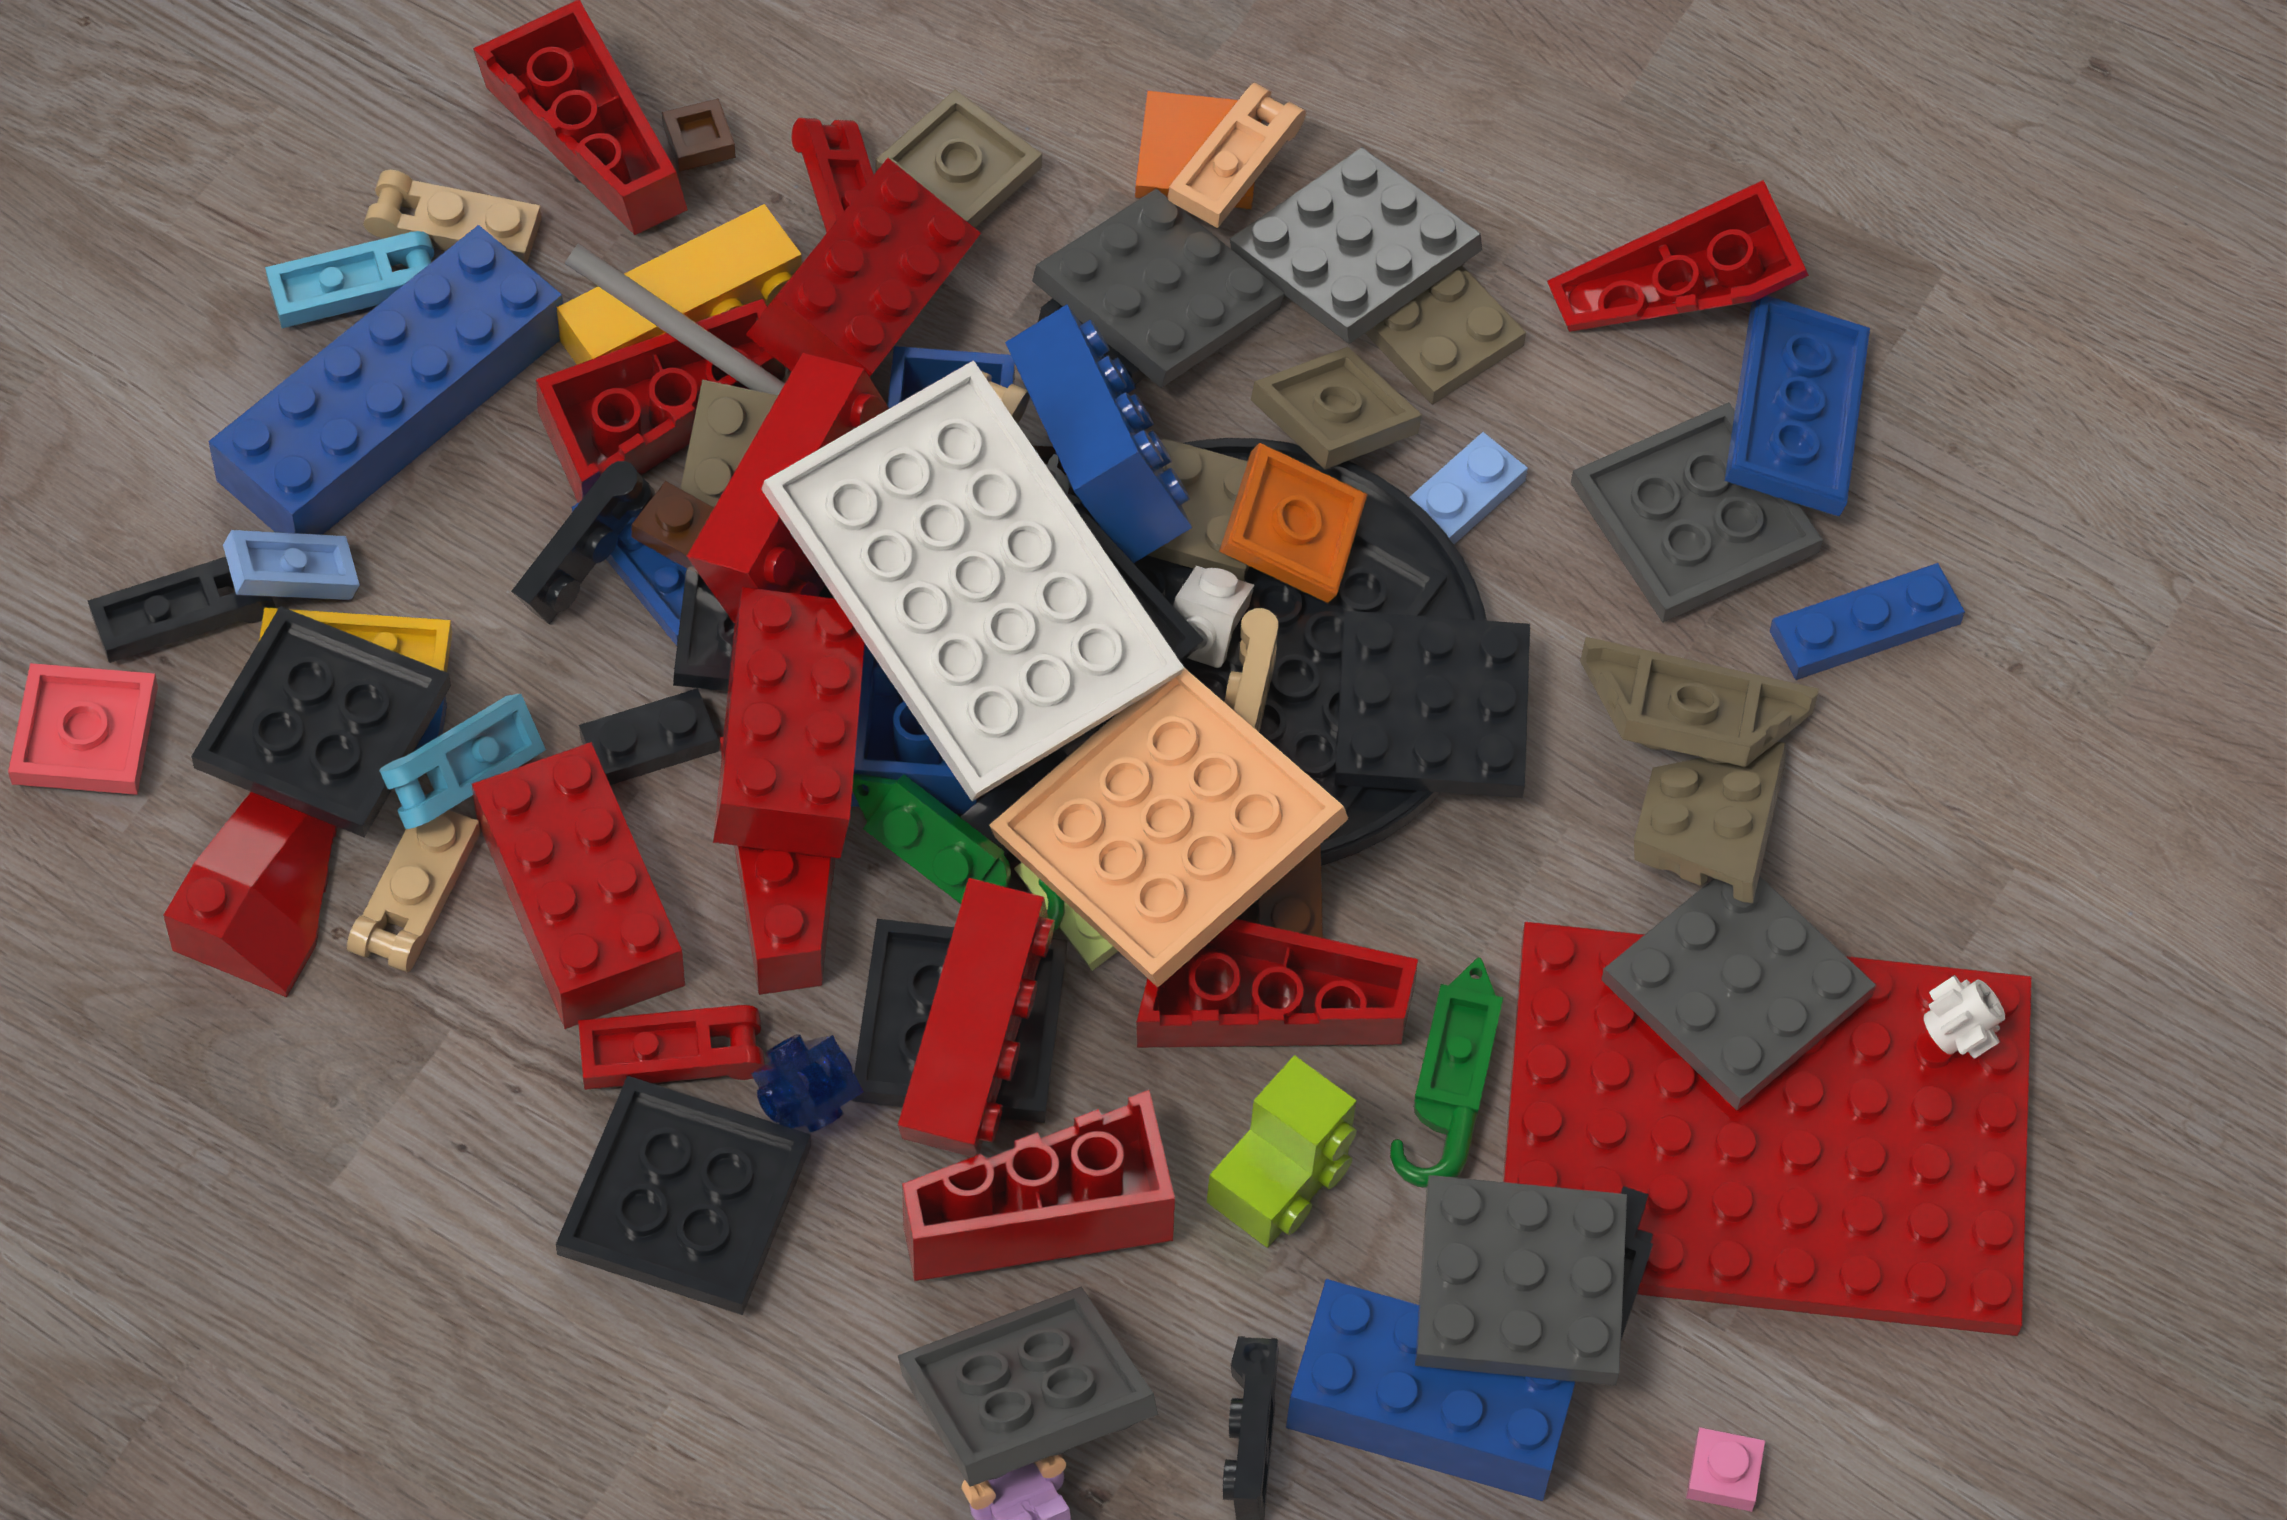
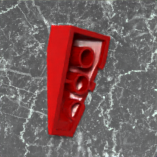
M1764 180L1549 279L1547 283L1569 332L1752 302L1809 275Z
M250 792L194 862L163 914L172 951L287 997L317 946L320 929L319 916L323 893L327 889L329 878L328 865L333 837L337 833V826Z

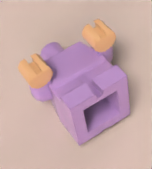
M1061 1454L1049 1456L1036 1461L1035 1464L1031 1463L1010 1471L1000 1478L987 1480L971 1487L964 1480L961 1486L970 1503L971 1515L974 1520H1071L1070 1509L1062 1495H1059L1057 1492L1062 1487L1065 1479L1063 1471L1066 1468V1462Z

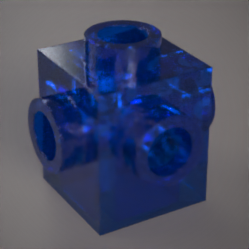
M800 1034L791 1036L770 1048L766 1052L770 1062L751 1073L759 1087L757 1098L765 1114L772 1121L786 1127L806 1126L810 1133L822 1129L839 1119L844 1114L841 1106L864 1092L853 1073L848 1057L839 1047L833 1035L804 1041Z

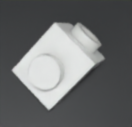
M1199 566L1194 568L1176 595L1173 606L1204 639L1200 647L1187 658L1216 668L1222 666L1227 656L1232 632L1249 607L1254 588L1253 584L1238 580L1234 574L1224 569H1205Z

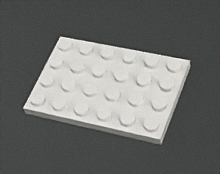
M974 360L764 480L761 490L971 801L1154 692L1180 675L1184 669L1182 663Z

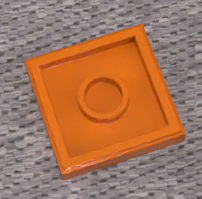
M1147 91L1135 197L1142 198L1157 189L1168 198L1169 186L1238 100ZM1255 182L1234 208L1252 209Z
M1259 443L1250 453L1219 552L1329 603L1338 593L1367 494Z

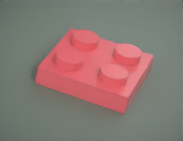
M30 663L8 770L12 785L138 795L158 689L155 673Z

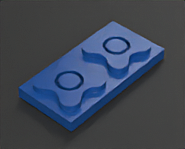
M1767 295L1753 301L1750 308L1724 481L1840 517L1848 500L1870 333L1869 327Z

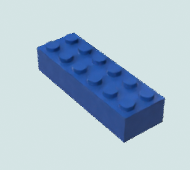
M477 225L209 440L216 481L274 532L323 535L560 341L556 307L563 304L562 294L480 225Z

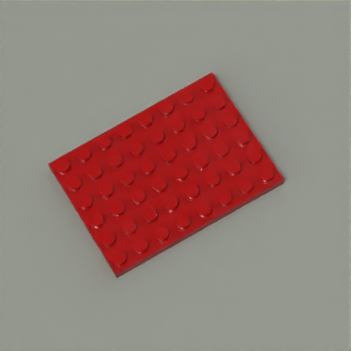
M1524 922L1503 1182L1621 1194L1623 1186L1649 1194L1638 1229L1653 1234L1651 1240L1653 1246L1637 1295L2018 1336L2022 1327L2032 976L1846 956L1876 984L1873 996L1740 1109L1736 1110L1601 980L1604 968L1645 934ZM1954 975L1961 983L1966 979L1970 984L1976 980L1986 983L1999 999L2005 1012V1020L1998 1024L2000 1030L1995 1032L2000 1043L1975 1059L1969 1052L1963 1055L1959 1051L1951 1055L1945 1053L1935 1043L1924 1023V1014L1931 1010L1929 1004L1934 1002L1929 992Z

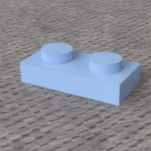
M1482 432L1409 498L1424 509L1447 534L1451 542L1455 544L1526 481L1528 468Z
M231 530L223 544L236 595L351 600L360 586L346 536Z

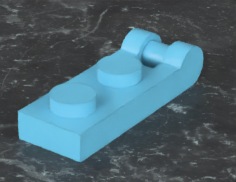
M414 231L265 267L267 281L281 328L379 305L431 263L435 252L429 235L425 232ZM402 264L408 268L392 272L391 266Z
M515 694L503 697L409 755L386 764L379 771L387 789H395L402 805L397 810L405 829H411L428 823L473 795L472 783L518 768L546 749L522 694ZM427 773L434 789L426 795L417 779Z

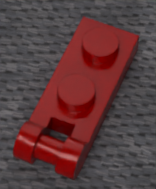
M798 118L792 129V144L795 151L803 155L827 233L874 174L859 127L854 120H834L831 125H822L821 121L817 118Z
M734 1005L578 1020L584 1090L623 1086L627 1076L649 1083L721 1076L748 1080L759 1077L765 1072L764 1051L756 1045V1035L761 1031L760 1012L754 1006ZM726 1036L730 1038L731 1046L711 1048L710 1037Z

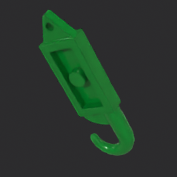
M862 774L853 775L852 791L867 821L863 830L958 903H962L968 878L1008 888L1011 871L1009 861L1004 856L1005 851L906 775L901 776L898 780ZM862 784L868 787L869 792L863 789ZM1039 879V885L1046 893L1048 899V918L1055 920L1054 933L1061 925L1065 914V904L1054 891Z
M1480 957L1476 958L1452 983L1440 985L1413 1104L1414 1113L1421 1123L1433 1131L1446 1135L1441 1159L1437 1165L1430 1168H1420L1407 1160L1404 1155V1144L1400 1139H1395L1391 1143L1390 1158L1395 1171L1404 1181L1416 1187L1427 1188L1429 1175L1457 1178L1468 1160L1504 998L1495 995L1483 960ZM1472 975H1477V976H1479L1480 978H1479V979H1474V978H1472L1471 976H1472Z

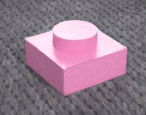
M1699 1427L1686 1499L1752 1512L1756 1502L1765 1441Z

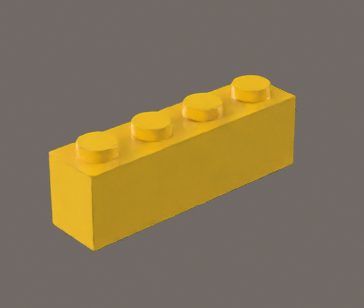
M763 204L624 273V275L692 321L698 322L762 298L766 306H768L801 266L802 254L767 206ZM596 287L556 307L560 342L576 365L666 333L600 287Z

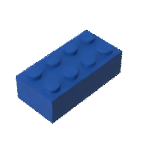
M1067 304L1006 341V346L1074 492L1101 529L1123 553L1135 563L1191 529L1190 521L1182 507V504L1190 500V497L1172 468L1164 470L1163 467L1171 463L1172 460L1157 434L1153 430L1149 433L1145 431L1153 426L1154 423L1136 394L1128 395V393L1136 389V386L1120 359L1117 357L1112 360L1109 356L1104 357L1103 354L1110 350L1094 322L1090 319L1081 324Z
M1326 1279L1290 1396L1286 1428L1543 1501L1576 1382L1415 1366L1419 1305Z

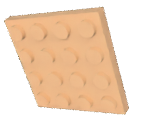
M1184 668L1180 675L1116 714L989 826L995 838L1153 984L1159 987L1348 820V816L1340 802Z

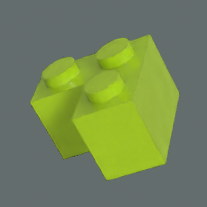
M1294 1055L1254 1099L1250 1130L1210 1173L1206 1203L1267 1248L1282 1231L1287 1235L1293 1234L1308 1216L1312 1208V1203L1309 1202L1322 1186L1329 1190L1335 1187L1352 1163V1157L1348 1153L1349 1147L1357 1133V1130L1353 1127L1357 1100Z

